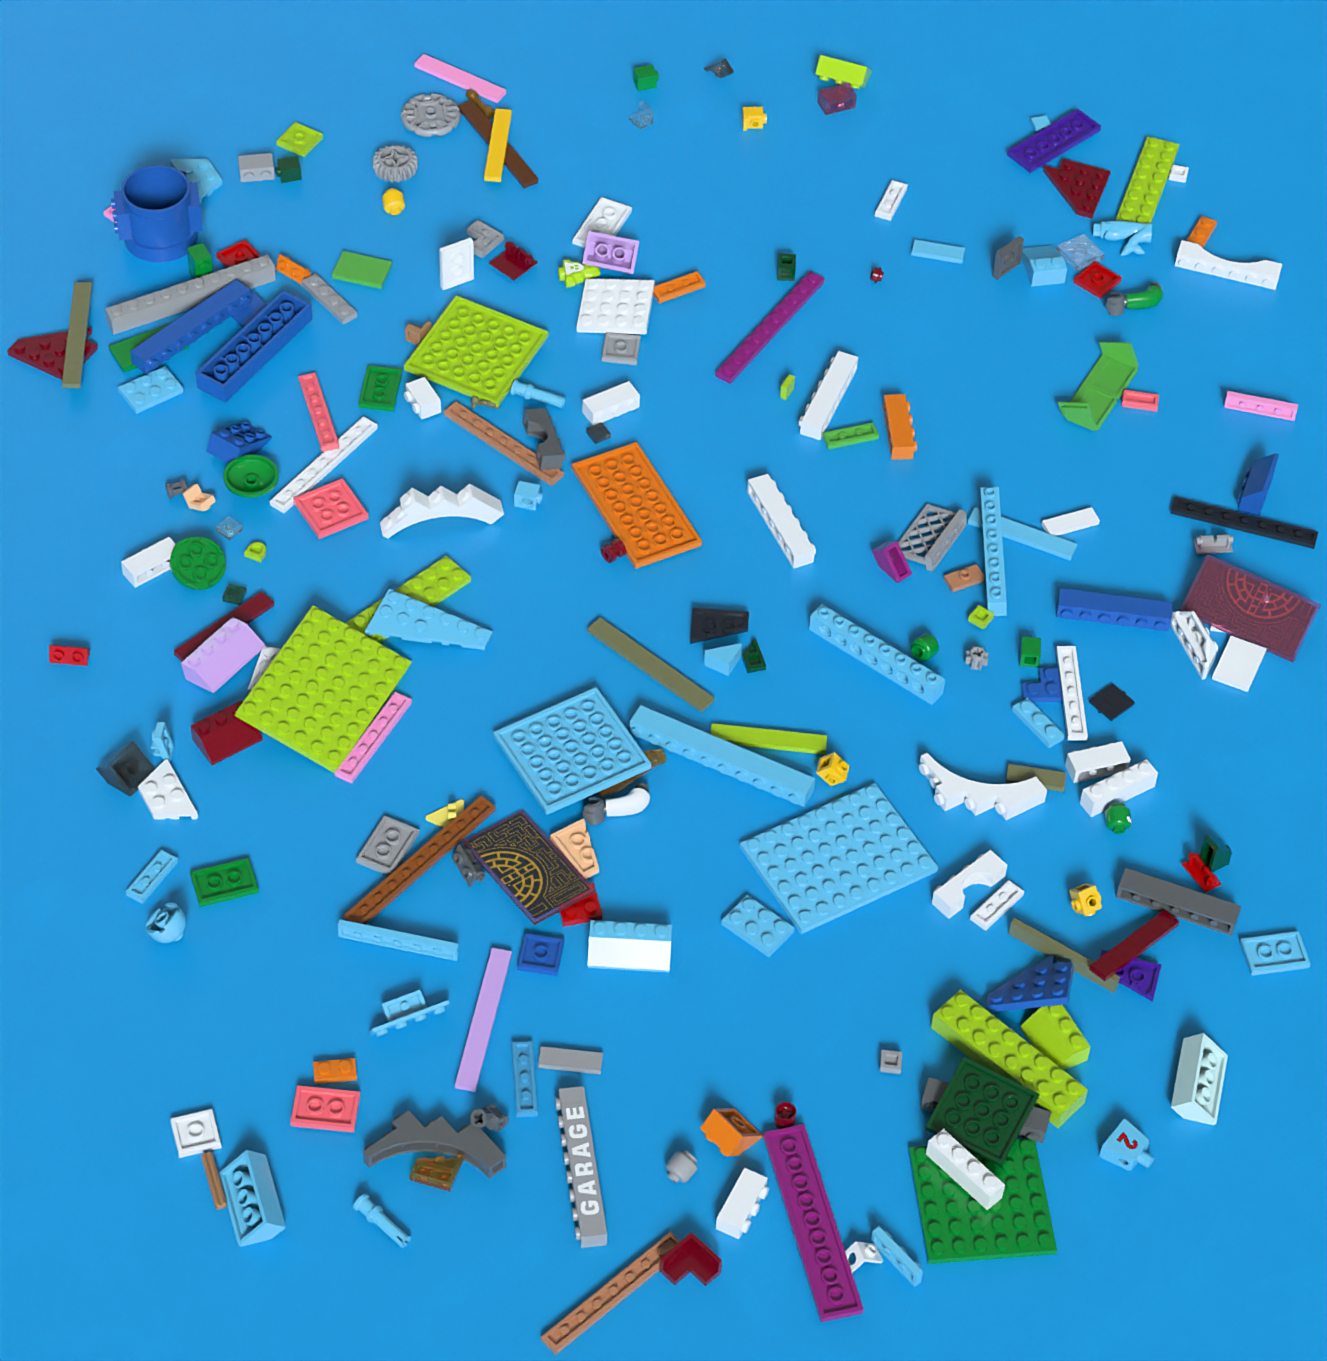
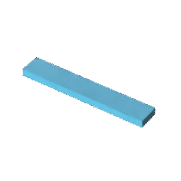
M975 507L968 519V524L982 529L981 509ZM1001 517L1003 537L1071 561L1078 544Z
M339 920L338 936L341 938L453 961L458 960V943L345 920Z

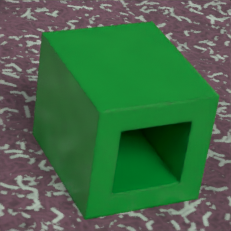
M653 65L633 68V82L637 91L657 88L659 74L658 71H655Z
M1022 636L1020 666L1039 667L1041 638Z

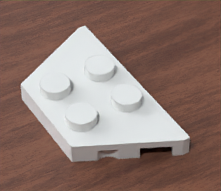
M168 759L164 760L138 786V791L154 819H179L180 816H191L192 819L198 818L197 811Z

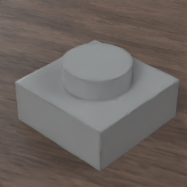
M882 1050L880 1072L901 1074L902 1052Z

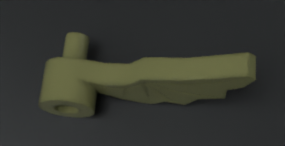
M478 397L471 398L472 409H475L476 405L500 409V405L496 407V404L493 402L479 401Z

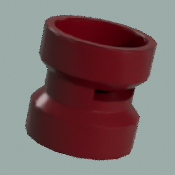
M617 538L611 541L610 545L607 544L601 547L600 551L604 560L612 563L617 557H622L626 554V547Z
M782 1102L777 1105L774 1124L778 1129L795 1125L797 1112L792 1103Z

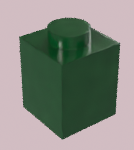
M297 156L277 159L278 166L275 167L276 176L280 177L281 183L302 180L301 167Z

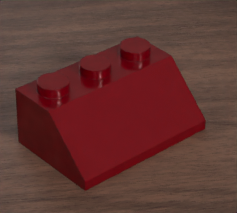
M242 700L190 725L193 742L211 765L263 740L257 728L235 716L236 711L243 703Z

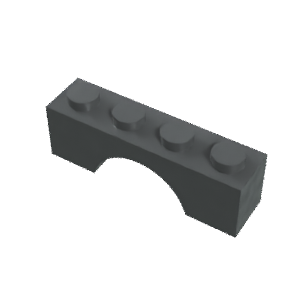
M546 408L525 410L523 426L526 434L536 437L543 442L538 444L536 455L540 470L562 469V463L565 461V451L561 449L560 439H557L556 429L552 426L551 416L548 415Z

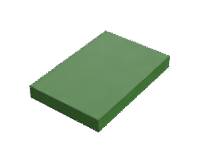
M343 251L333 270L332 278L382 289L393 265L392 261Z

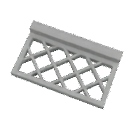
M927 504L898 542L900 548L909 546L911 549L902 551L904 557L926 565V570L933 572L966 527V511L959 510L957 513ZM929 511L936 513L934 516L927 517ZM947 517L952 518V520L947 522H943L942 520L943 518ZM935 520H939V521H940L939 524H935V525H931V524H930L931 521H935ZM927 523L928 525L927 527L918 528L920 524ZM943 528L944 530L937 534L934 533V530ZM929 531H930L931 534H932V535L925 536V537H922V535H921V533H925V532H929ZM918 534L919 538L917 539H909V537ZM931 540L935 541L934 544L926 546L925 542ZM922 543L923 547L914 549L912 546L915 544ZM926 551V555L924 557L916 555L917 553Z

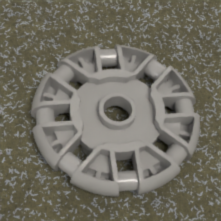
M430 93V95L424 96V94L415 96L409 100V103H405L401 110L403 125L410 132L414 131L416 135L431 137V135L439 137L452 131V128L457 127L461 118L458 105L453 100L447 99L446 96Z

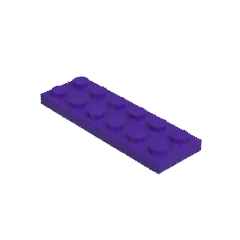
M1076 109L1009 149L1007 156L1032 173L1101 130V125L1079 109Z

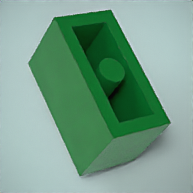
M200 243L188 247L187 256L191 277L195 279L213 273L211 255L205 245Z

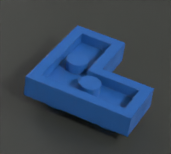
M1039 668L1040 683H1022L1023 700L1026 698L1031 702H1061L1062 700L1058 668Z

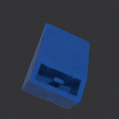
M242 421L211 432L206 452L229 464L240 456L255 455L272 437L266 434L265 431L251 426L249 422Z

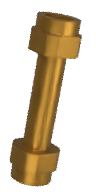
M468 90L466 92L467 99L469 101L473 100L489 120L493 119L495 115L494 110L490 106L487 107L478 98V93L475 90Z

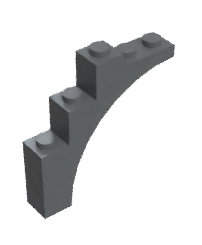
M410 1111L398 1115L392 1122V1132L385 1133L379 1141L369 1144L363 1151V1160L368 1168L387 1158L411 1152H436L454 1156L478 1168L489 1179L506 1168V1155L481 1128H476L470 1124L469 1126L462 1127L457 1133L442 1116L437 1120L430 1121L424 1127Z

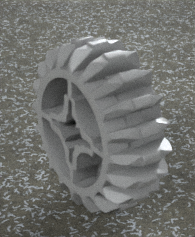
M391 144L390 147L385 145L384 149L379 148V151L375 152L372 160L376 176L384 179L385 182H405L406 179H411V176L415 175L418 168V159L415 152L411 151V148L406 149L405 145L402 147L399 144L397 146Z

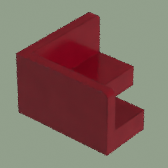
M691 1232L661 1257L659 1272L674 1286L689 1273L693 1274L704 1286H707L721 1274L722 1260Z

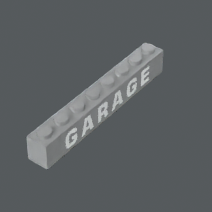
M584 1086L559 1089V1095L555 1098L556 1110H560L561 1114L558 1116V1126L563 1128V1134H560L561 1146L566 1147V1152H563L564 1165L569 1166V1170L566 1171L567 1184L571 1183L572 1189H569L570 1202H574L575 1208H572V1219L577 1221L578 1226L574 1228L575 1238L580 1240L581 1248L607 1245V1229Z

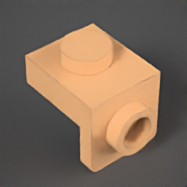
M193 484L183 492V496L190 509L206 511L210 508V505L216 502L213 495L202 493L198 484Z

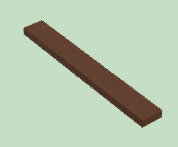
M473 100L459 104L460 113L489 146L493 127L491 121ZM507 142L505 167L523 188L539 183L538 177Z

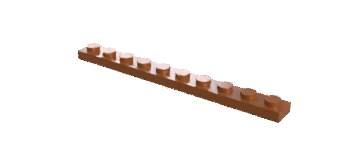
M483 796L477 798L343 915V920L368 924L496 811V806Z

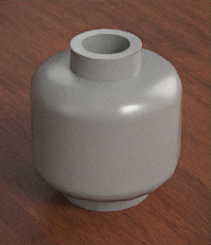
M685 1150L683 1152H676L666 1164V1169L669 1172L667 1176L675 1183L678 1181L687 1183L697 1171V1160Z

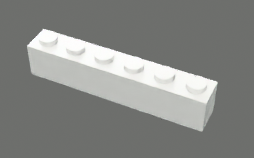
M838 351L836 357H832L830 368L825 370L823 381L820 380L818 384V391L813 393L811 404H807L805 415L801 416L799 420V426H801L800 434L821 440L822 433L825 432L857 371L858 357Z
M768 474L749 479L747 493L793 569L813 563L814 554H816L815 546L809 542L806 531H803L800 527L798 518H795L792 514L791 507L786 504L783 494L779 493L775 481Z

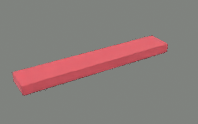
M316 373L298 376L321 451L339 448V442Z

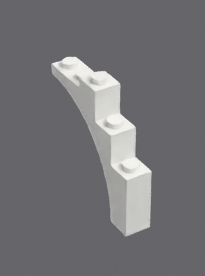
M471 484L467 485L458 494L440 486L429 496L411 488L400 498L401 505L380 522L382 535L390 538L403 528L432 518L461 516L493 524L504 515L501 500Z
M928 753L921 755L919 770L929 779L931 786L935 789L934 800L944 811L965 802L967 809L971 810L975 816L995 807L998 814L1002 815L1005 820H1008L1045 802L1047 789L1037 777L1011 784H986L965 779L948 771Z

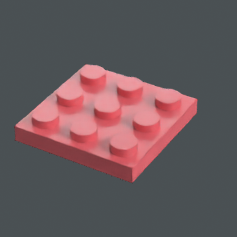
M343 478L293 498L295 506L318 539L368 519V513Z

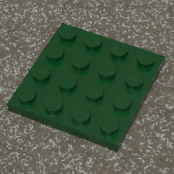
M963 1057L931 1115L925 1130L936 1135L944 1129L967 1151L1002 1168L1040 1094Z

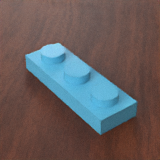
M1028 698L1012 707V712L1048 748L1064 740V734Z
M880 1226L874 1229L871 1242L876 1245L877 1249L914 1287L921 1283L923 1271L919 1263L913 1261L908 1256L906 1250L893 1241L892 1236L887 1231H883Z

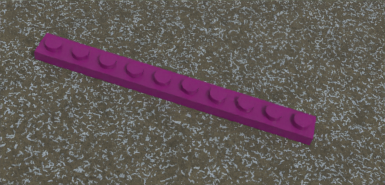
M809 271L716 371V377L731 384L824 284L825 278Z

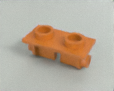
M279 254L276 270L301 285L302 280L311 276L309 269H305L290 260L289 257Z

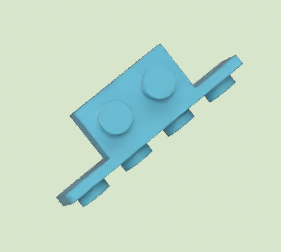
M417 990L383 1003L381 1008L387 1023L371 1029L369 1033L370 1035L376 1034L379 1037L388 1033V1029L394 1026L397 1030L407 1026V1022L415 1019V1022L427 1018L426 1014L434 1012L435 1015L446 1011L445 1007L450 1004L449 1000L427 1008L421 990Z

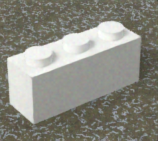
M628 381L583 399L582 413L594 426L638 408L640 394Z
M168 537L126 558L121 562L123 575L136 588L170 570L169 559L176 544Z
M1117 742L1068 753L1065 766L1073 783L1117 774L1129 768L1131 759L1123 742Z
M744 1168L717 1217L716 1229L737 1239H740L743 1232L747 1233L751 1224L749 1220L752 1215H757L761 1198L765 1199L768 1194V1178Z

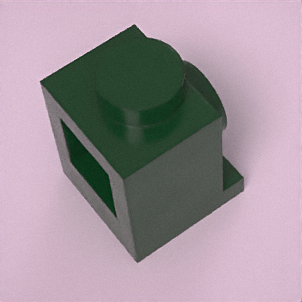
M779 253L777 280L795 281L796 254Z

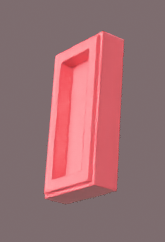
M1124 390L1122 407L1157 412L1159 395Z

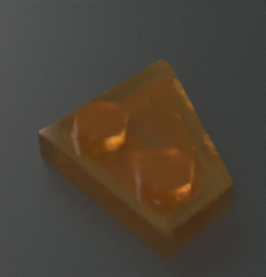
M457 1155V1158L445 1159L444 1156L432 1159L418 1158L410 1173V1180L450 1192L464 1162V1155Z

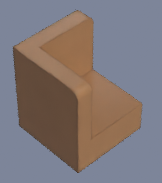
M428 321L423 327H415L408 324L405 327V340L419 346L431 330V322Z

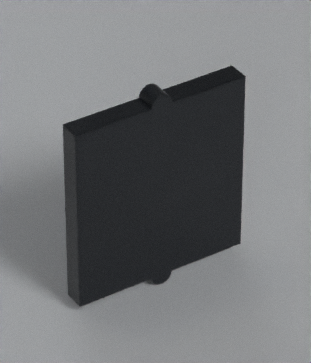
M1113 683L1089 700V703L1098 710V713H1102L1110 721L1135 705V702L1125 694L1126 692H1122Z

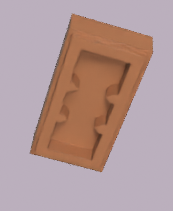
M977 564L944 575L943 580L951 592H955L984 582L985 576Z

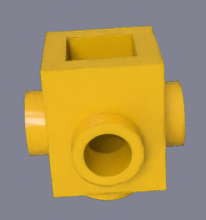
M834 752L820 758L816 773L830 786L846 781L849 765Z
M1085 883L1069 890L1072 898L1071 906L1076 913L1091 916L1096 913V910L1102 908L1101 895L1097 891L1096 885Z

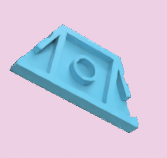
M208 159L170 160L171 166L181 171L188 178L189 183L197 182L200 204L202 203V198L206 195L210 196L215 189L222 185L221 177Z

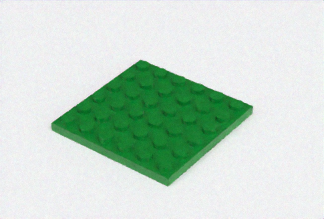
M1029 1138L1017 1139L1002 1168L971 1153L1005 1184L1002 1198L988 1210L926 1155L927 1146L909 1147L908 1152L928 1264L1055 1255L1057 1253L1035 1140Z

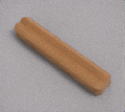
M209 1151L203 1153L201 1157L215 1208L220 1210L227 1207V1202L213 1153Z

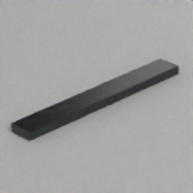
M1179 497L1174 498L1170 513L1312 549L1315 548L1318 536L1317 531Z

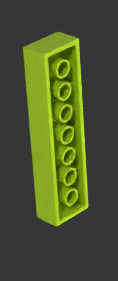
M959 990L933 1014L931 1028L972 1061L1039 1093L1040 1096L1034 1107L1051 1111L1049 1122L1057 1128L1085 1103L1088 1092L1087 1088L962 990Z

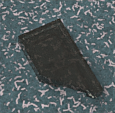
M726 58L709 64L704 68L707 72L715 73V76L720 79L734 72Z

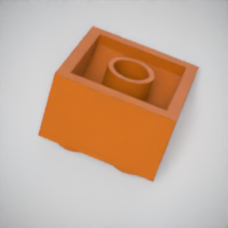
M735 1108L713 1109L700 1127L705 1133L704 1136L709 1141L715 1143L719 1147V1151L728 1157L739 1156L763 1136Z

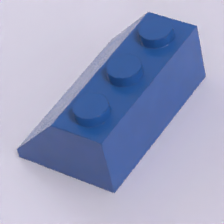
M1274 453L1254 461L1253 467L1248 468L1246 474L1248 480L1244 479L1242 485L1244 492L1240 491L1237 502L1240 503L1238 510L1260 516L1273 479L1279 454Z

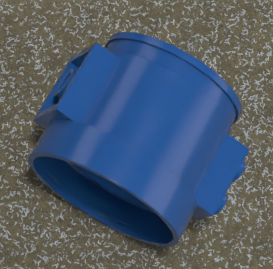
M150 165L139 168L125 178L121 190L113 191L114 198H111L112 209H116L112 210L114 222L117 221V223H114L115 234L119 233V239L124 240L126 248L137 258L149 262H169L187 255V248L196 245L198 232L203 231L197 182L189 183L188 178L178 169L165 165Z

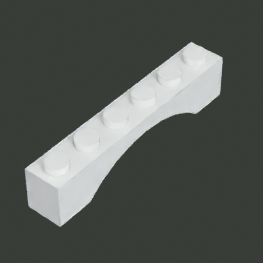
M1183 240L1181 241L1175 263L1177 267L1276 290L1282 268L1281 263L1268 260L1253 263L1227 261L1210 254L1199 244Z

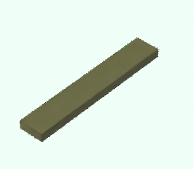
M1016 918L1012 920L1009 935L1048 957L1054 955L1057 962H1073L1075 972L1115 993L1120 976L1114 974L1106 981H1103L1089 970L1090 965L1094 963L1093 961Z

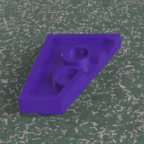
M1102 950L1100 957H1102L1108 951ZM1135 958L1115 974L1120 976V984L1153 1002L1162 965Z

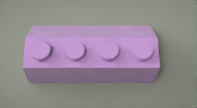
M232 617L181 662V666L186 680L214 693L259 653L265 645L246 623Z

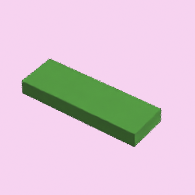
M872 422L822 433V438L829 450L879 439V433Z

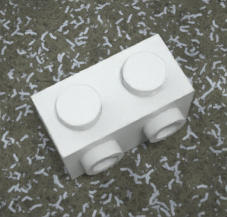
M425 377L405 384L406 392H404V397L407 402L411 403L414 413L418 414L421 420L441 413V400Z

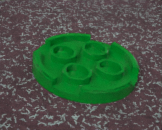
M203 536L186 537L180 540L174 546L169 559L170 570L174 578L183 586L193 590L212 588L220 582L226 570L223 550L213 540Z

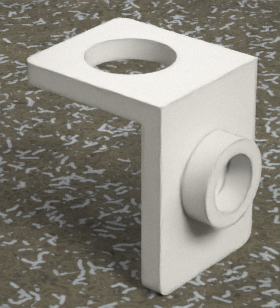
M856 1241L845 1251L847 1259L851 1253L856 1255V1262L853 1265L849 1263L852 1273L864 1262H883L876 1245L872 1243Z

